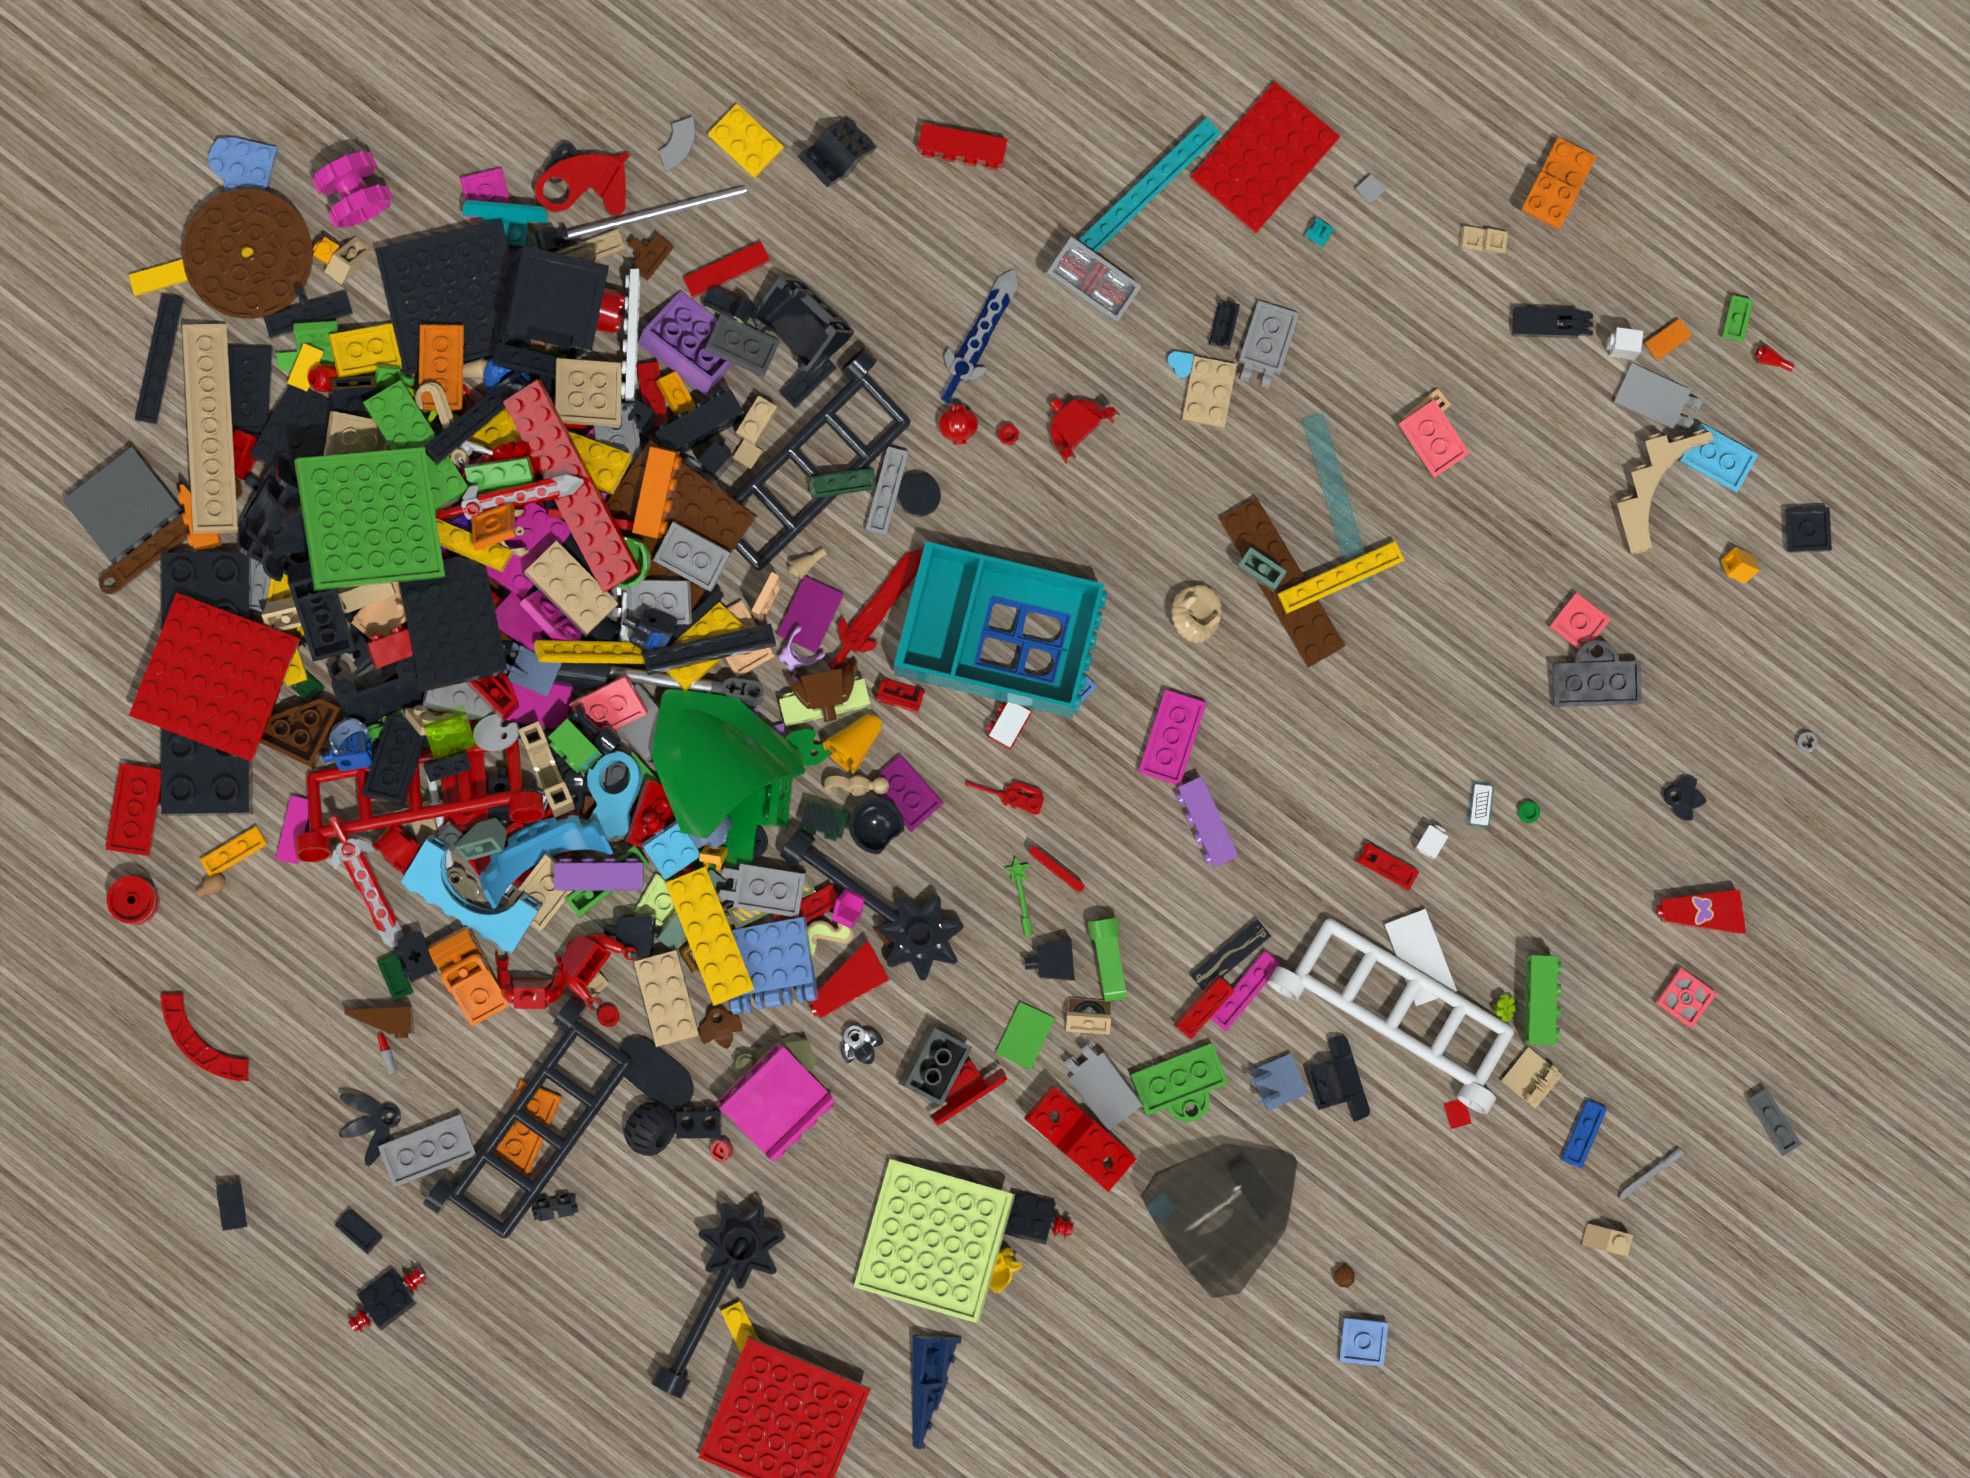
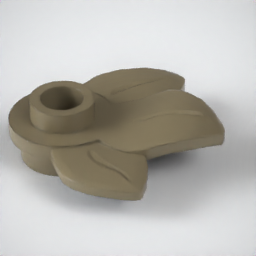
M452 867L447 871L452 886L465 900L466 898H479L480 892L476 881L468 878L462 868ZM453 875H457L459 877L458 882H455L452 879Z

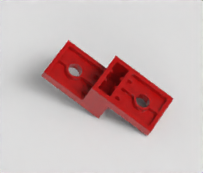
M1053 1085L1024 1117L1030 1125L1107 1192L1114 1187L1137 1160L1136 1157ZM1053 1111H1058L1056 1119L1050 1120V1114ZM1107 1157H1111L1110 1164L1103 1166V1161Z

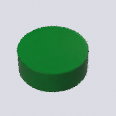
M1524 802L1518 808V817L1524 823H1533L1540 816V808L1534 802Z

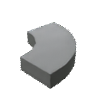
M693 117L673 123L671 141L666 147L659 150L666 172L679 166L687 158L694 144L695 124Z

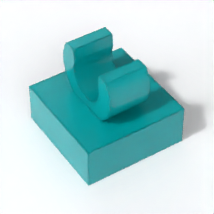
M1316 217L1305 238L1323 248L1335 228Z

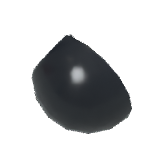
M881 798L867 799L860 803L851 813L849 821L850 836L854 843L865 852L876 855L880 854L905 828L903 816L897 806L889 800Z

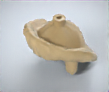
M1195 585L1180 591L1174 598L1171 610L1172 621L1178 634L1187 641H1193L1194 643L1204 642L1213 636L1219 628L1222 616V605L1219 596L1212 588H1208L1206 585Z

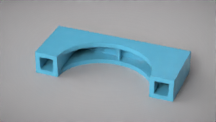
M430 835L424 842L401 883L410 892H417L423 896L427 903L435 904L442 908L446 915L459 919L462 925L478 931L482 938L497 943L501 950L512 953L518 947L543 905L525 893L516 903L501 909L482 908L468 902L454 889L447 875L446 856L450 846L434 835Z

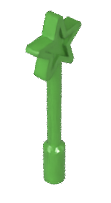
M1014 858L1013 867H1007L1005 871L1012 874V883L1017 880L1023 915L1024 936L1033 935L1031 919L1028 916L1022 879L1027 880L1024 871L1029 867V864L1020 865L1017 858Z

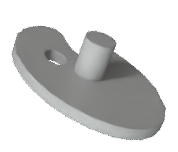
M496 714L489 715L476 725L473 731V739L476 745L483 750H505L517 740L519 725L513 722L506 727H502V720Z

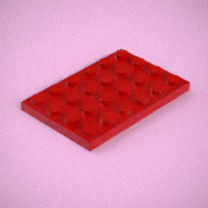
M1275 81L1190 179L1256 234L1341 136Z

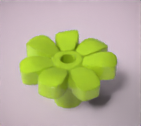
M1502 994L1498 1003H1494L1492 1006L1493 1012H1497V1016H1501L1503 1022L1511 1021L1513 1018L1512 1012H1516L1515 1005H1512L1515 1002L1514 997Z

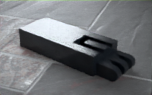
M1514 307L1512 336L1547 338L1593 336V331L1584 330V328L1593 327V322H1585V319H1593V314L1579 313L1580 309ZM1558 320H1563V326L1572 325V329H1557Z

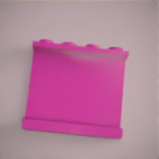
M778 1041L715 1104L773 1162L775 1159L781 1158L786 1151L785 1149L791 1143H796L807 1128L813 1127L817 1122V1118L822 1113L828 1112L836 1100Z

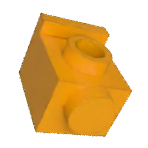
M324 237L322 241L319 240L315 244L313 258L328 266L332 255L340 249V246Z

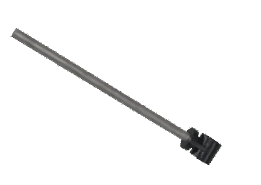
M745 186L571 231H567L566 225L560 226L561 231L556 232L554 227H547L537 230L534 235L538 249L556 252L561 249L560 244L565 243L566 247H570L571 239L746 195L747 190Z

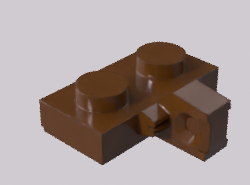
M658 234L654 236L650 243L645 240L643 244L633 237L628 246L636 252L633 255L636 261L630 269H639L640 276L648 282L674 249V246Z

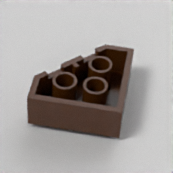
M317 699L311 703L283 711L270 717L260 743L315 769L321 757V751L325 749L329 741L332 727L338 723L343 710L327 701Z

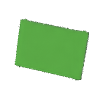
M1020 1002L1017 1004L1012 1020L999 1047L996 1049V1054L1031 1070L1034 1067L1033 1064L1049 1030L1055 1022V1018Z

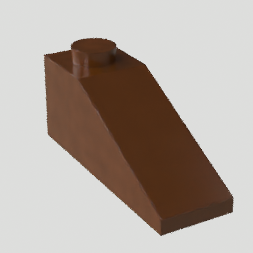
M411 1006L344 1010L345 1015L388 1034L395 1035V1039L408 1038V1034H414L413 1007Z

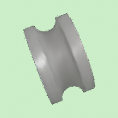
M1811 732L1802 733L1797 740L1798 748L1806 753L1812 752L1818 743L1817 737ZM1803 737L1813 740L1811 748H1807V745L1803 747Z

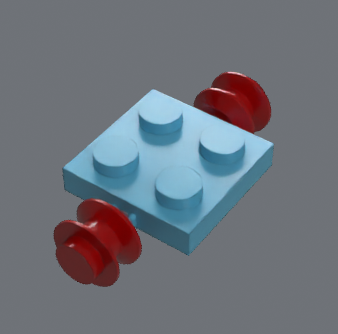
M651 811L644 815L641 822L642 827H648L646 830L647 834L655 835L641 845L663 878L666 880L675 873L676 877L679 878L693 872L695 865L691 862L700 857V852L688 834L680 831L677 820L664 828L666 821L663 819L659 820L661 816L659 812Z

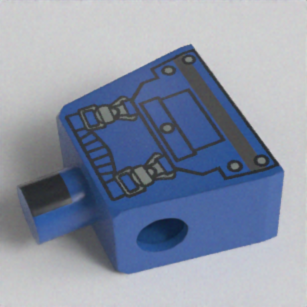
M364 731L355 732L340 744V754L336 755L332 748L322 750V760L324 763L335 761L341 771L371 767L373 762L371 738H368Z

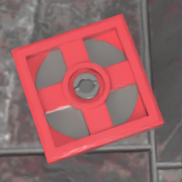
M1680 968L1655 1004L1692 1029L1717 993L1686 970Z

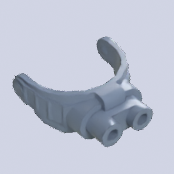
M348 716L344 717L341 722L334 724L329 737L332 751L336 755L340 754L339 746L348 736L358 731H364L368 734V728L358 719Z

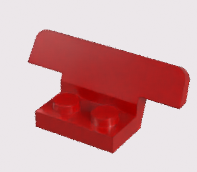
M971 1060L962 1066L945 1099L947 1104L931 1114L930 1118L936 1125L943 1124L1007 1080L1006 1073L1000 1068L983 1079Z

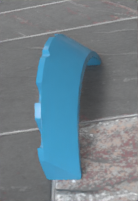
M569 815L567 819L560 820L553 817L534 823L532 826L526 827L508 838L509 843L504 846L503 851L490 856L491 861L485 871H481L479 880L485 896L494 909L498 907L500 899L513 881L527 869L540 862L547 853L554 856L567 851L587 849L611 855L613 851L600 823L596 820L580 819L576 815Z

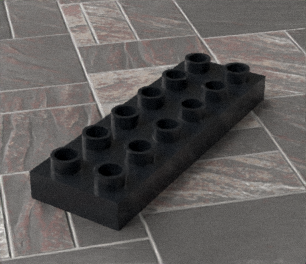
M241 552L162 553L161 631L176 593L253 621V611H251L252 558ZM161 728V814L164 816L253 815V762Z

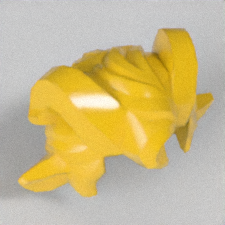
M1001 1248L999 1250L989 1288L994 1293L1004 1291V1288L1013 1279L1014 1271L1022 1268V1263H1016L1017 1259L1011 1248Z

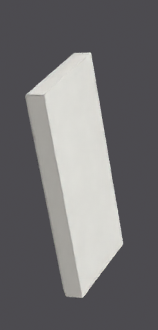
M1426 909L1384 924L1398 959L1453 992L1457 991ZM1420 988L1413 1002L1416 1007L1438 997Z

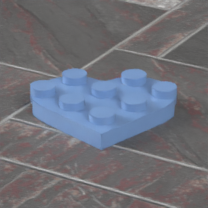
M235 137L219 138L215 141L209 152L208 162L210 169L219 178L224 180L225 192L243 188L268 191L278 148Z

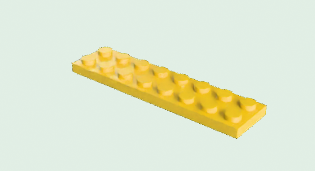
M505 409L468 441L491 449L501 443L507 445L510 441L516 443L520 440L523 441L510 414ZM568 431L597 488L614 494L632 460L631 454Z

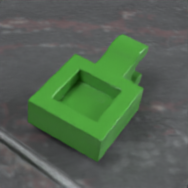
M377 364L374 380L376 386L380 388H388L400 380L404 385L412 387L415 378L412 377V374L405 375L404 371H400L398 365Z

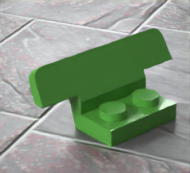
M337 321L293 324V331L297 341V352L276 353L278 368L281 371L293 370L303 343L324 351L320 364L335 365L328 336L340 333Z

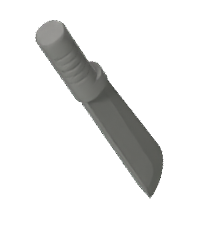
M1678 1147L1666 1158L1660 1160L1658 1165L1621 1193L1620 1201L1627 1198L1661 1170H1665L1683 1156L1684 1152Z

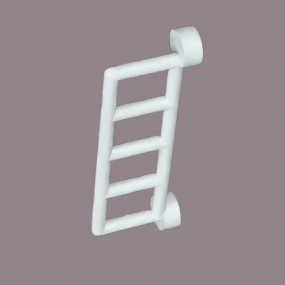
M1331 918L1324 921L1294 973L1285 968L1276 967L1267 983L1271 988L1292 1000H1298L1306 988L1464 1083L1457 1095L1458 1100L1476 1112L1485 1115L1489 1113L1496 1097L1485 1089L1484 1085L1514 1035L1513 1027ZM1332 934L1365 953L1342 994L1308 975ZM1376 961L1409 980L1386 1021L1353 1002ZM1420 988L1454 1007L1431 1048L1397 1028ZM1465 1014L1498 1033L1476 1074L1471 1073L1442 1055Z

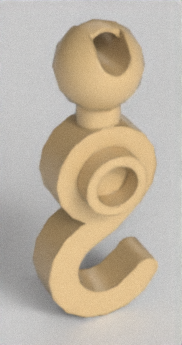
M855 775L850 779L842 776H830L824 781V790L831 795H837V787L851 792L854 796H864L869 790H874L877 794H884L889 789V783L884 777H878L874 781H869L863 775Z

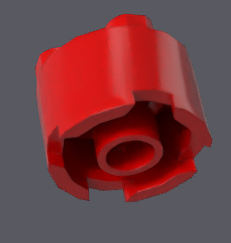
M604 289L596 331L611 334L618 332L622 319V314H618V312H621L625 301V294L621 293V291Z
M397 825L389 826L372 844V847L376 851L379 850L383 858L404 875L420 851V846L411 838L407 841V837L403 834L404 832Z

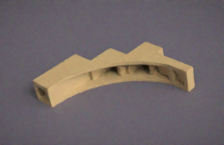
M1706 429L1694 432V436L1689 438L1679 436L1673 438L1672 443H1668L1667 436H1662L1661 433L1649 436V440L1645 441L1652 466L1648 467L1647 464L1635 467V471L1631 472L1638 498H1634L1633 495L1621 498V502L1617 503L1632 555L1653 550L1649 534V512L1660 480L1672 464L1692 448L1714 442L1711 431L1707 432Z

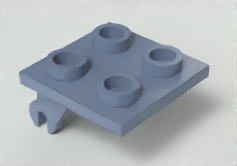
M512 643L511 647L518 650L519 653L513 666L507 664V668L510 671L508 680L548 697L562 663L539 662L536 651L530 650L523 645L519 646L516 643Z
M1291 1053L1251 1070L1254 1079L1249 1082L1251 1085L1256 1083L1262 1096V1100L1258 1101L1259 1105L1265 1103L1268 1111L1308 1094Z

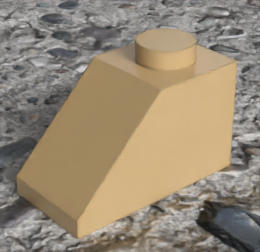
M356 236L332 255L325 273L342 285L357 272L371 254L373 248Z
M1587 1223L1581 1245L1628 1257L1633 1235Z

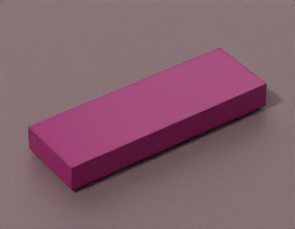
M295 796L290 797L276 860L298 865L299 860L296 858L295 838L300 834L306 833L309 821L308 799Z

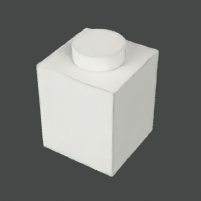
M1436 824L1434 827L1429 825L1416 845L1415 850L1434 860L1449 837L1445 834L1446 830Z

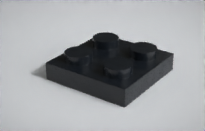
M1829 507L1785 509L1787 553L1832 550Z

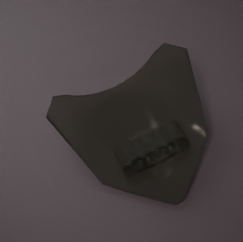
M1224 1143L1156 1172L1145 1188L1141 1198L1154 1223L1182 1264L1211 1298L1240 1294L1286 1231L1297 1160L1296 1157L1289 1153Z

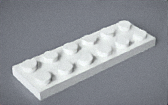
M630 269V275H626V292H629V296H625V309L628 318H624L625 335H628V339H623L624 356H627V361L622 362L623 378H626V382H622L621 386L622 399H626V403L636 400L640 303L639 269Z

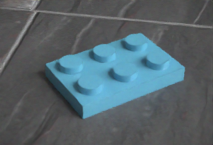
M1701 423L1697 431L1704 429L1707 432L1711 431L1714 442L1692 448L1683 454L1679 462L1737 493L1758 454Z

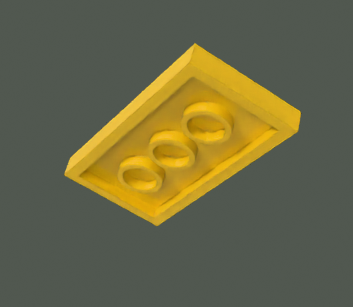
M719 602L670 646L740 631L746 628ZM723 658L666 672L686 692Z

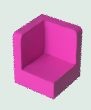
M845 889L836 900L832 920L852 929L862 916L865 897Z

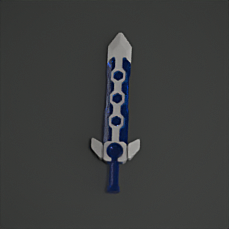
M1013 269L998 277L980 315L956 356L957 358L955 359L950 349L947 350L944 358L947 370H950L949 372L953 377L945 393L940 398L946 403L951 402L960 381H973L984 375L986 367H976L975 369L974 367L977 365L997 323L1018 288L1016 270Z

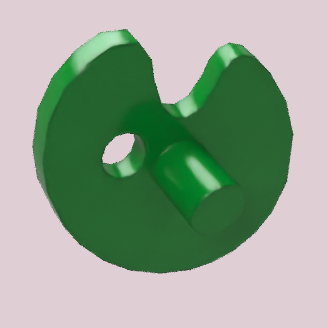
M810 729L795 730L784 738L801 752L804 766L819 764L830 753L829 748L825 751L823 743L817 745L813 743L816 732ZM812 750L817 751L815 756L811 755Z

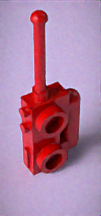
M969 780L965 783L967 787L970 786L999 796V798H1002V803L1005 806L1011 805L1013 809L1017 807L1034 815H1039L1044 801L1041 789L1019 781H1013L1011 786L1007 785L1005 793L969 782ZM1018 791H1021V792H1024V793H1027V794H1030V795H1033V796H1032V798H1030V797H1027V796L1018 794Z

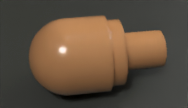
M214 874L202 882L203 886L195 891L199 897L205 894L214 895L225 887V879L219 874Z

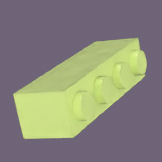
M859 676L855 677L853 691L849 700L843 702V706L835 707L836 714L871 706L864 679H860ZM793 692L784 694L783 698L779 699L786 727L823 718L822 710L813 711V709L805 708Z

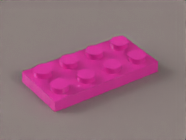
M1165 689L1138 773L1180 786L1207 704L1206 702Z

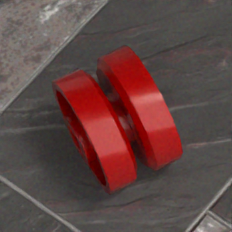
M129 875L119 878L111 885L107 892L106 903L109 912L115 919L130 925H141L154 918L159 909L160 898L157 889L151 882L141 877ZM134 896L136 899L135 903L130 904V901H132L131 897Z

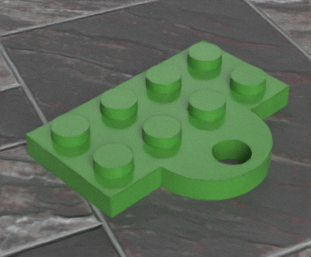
M1213 1043L1131 1074L1138 1096L1144 1103L1143 1108L1146 1116L1167 1108L1174 1118L1183 1122H1192L1200 1119L1209 1107L1210 1097L1208 1092L1229 1084ZM1188 1104H1195L1197 1106L1198 1113L1196 1116L1190 1117L1186 1114L1185 1108Z

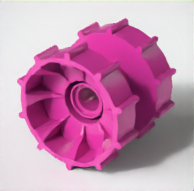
M362 150L345 155L328 163L321 170L314 173L315 177L312 179V182L318 194H326L328 196L338 192L342 199L334 206H331V212L328 213L335 228L345 229L357 224L360 225L362 222L378 216L386 208H389L391 201L394 200L387 185L381 186L377 184L367 188L364 179L374 174V169L377 167L371 152L366 153Z

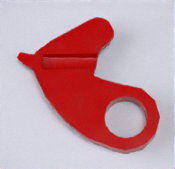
M623 153L615 157L600 154L579 155L556 163L543 173L536 182L534 193L537 203L541 207L546 208L548 212H564L582 194L592 189L604 201L605 209L609 215H621L626 207L624 162L630 157L629 153ZM551 179L564 181L569 188L568 199L561 204L550 203L543 194L544 184Z

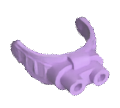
M797 626L794 629L787 645L782 649L783 652L778 655L781 662L785 661L787 663L786 666L790 671H793L796 667L801 668L803 665H812L825 656L824 651L814 657H803L795 652L791 641L802 629L801 626Z

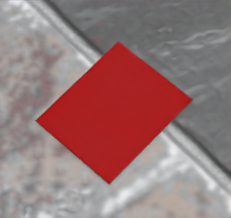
M1455 1100L1444 1104L1451 1129L1472 1123L1468 1108L1461 1101Z

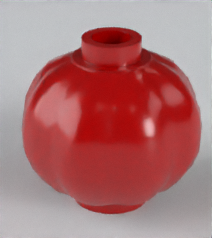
M965 405L948 406V412H943L939 418V431L946 439L953 441L954 445L967 444L966 440L977 432L978 418L971 409L966 410Z

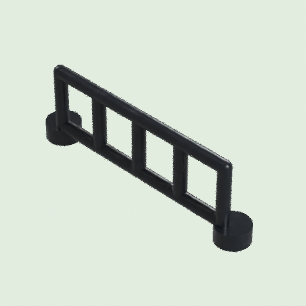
M866 347L858 351L840 370L850 382L732 496L743 505L754 495L786 528L759 555L743 538L736 546L735 550L757 571L763 570L838 496L817 498L795 519L763 486L789 459L808 478L809 476L822 474L799 449L825 423L858 456L845 471L867 468L910 426V418L867 374L875 365L877 359ZM862 387L895 421L869 448L836 415Z
M573 995L563 1006L553 1022L556 1027L564 1032L457 1182L454 1183L447 1177L442 1176L424 1200L423 1205L438 1215L450 1201L500 1238L506 1239L511 1235L633 1063L629 1056L579 1021L587 1009V1005ZM577 1036L616 1063V1066L595 1095L555 1068ZM547 1078L586 1106L564 1138L525 1110ZM516 1121L556 1148L534 1180L494 1152ZM486 1163L525 1190V1193L503 1223L464 1195Z

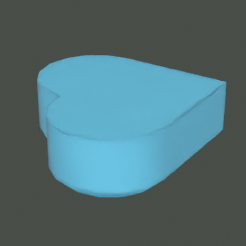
M1172 352L1168 356V365L1174 369V373L1178 378L1184 379L1190 375L1194 354Z

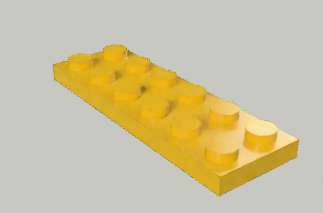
M707 867L666 882L665 885L713 1005L715 1006L755 990Z

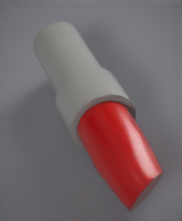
M380 1033L378 1036L382 1060L385 1062L388 1075L397 1073L392 1058L393 1055L384 1034Z

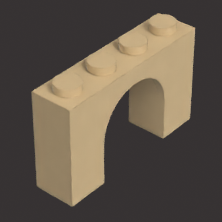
M539 721L519 729L521 740L554 817L574 810L572 798L559 773Z

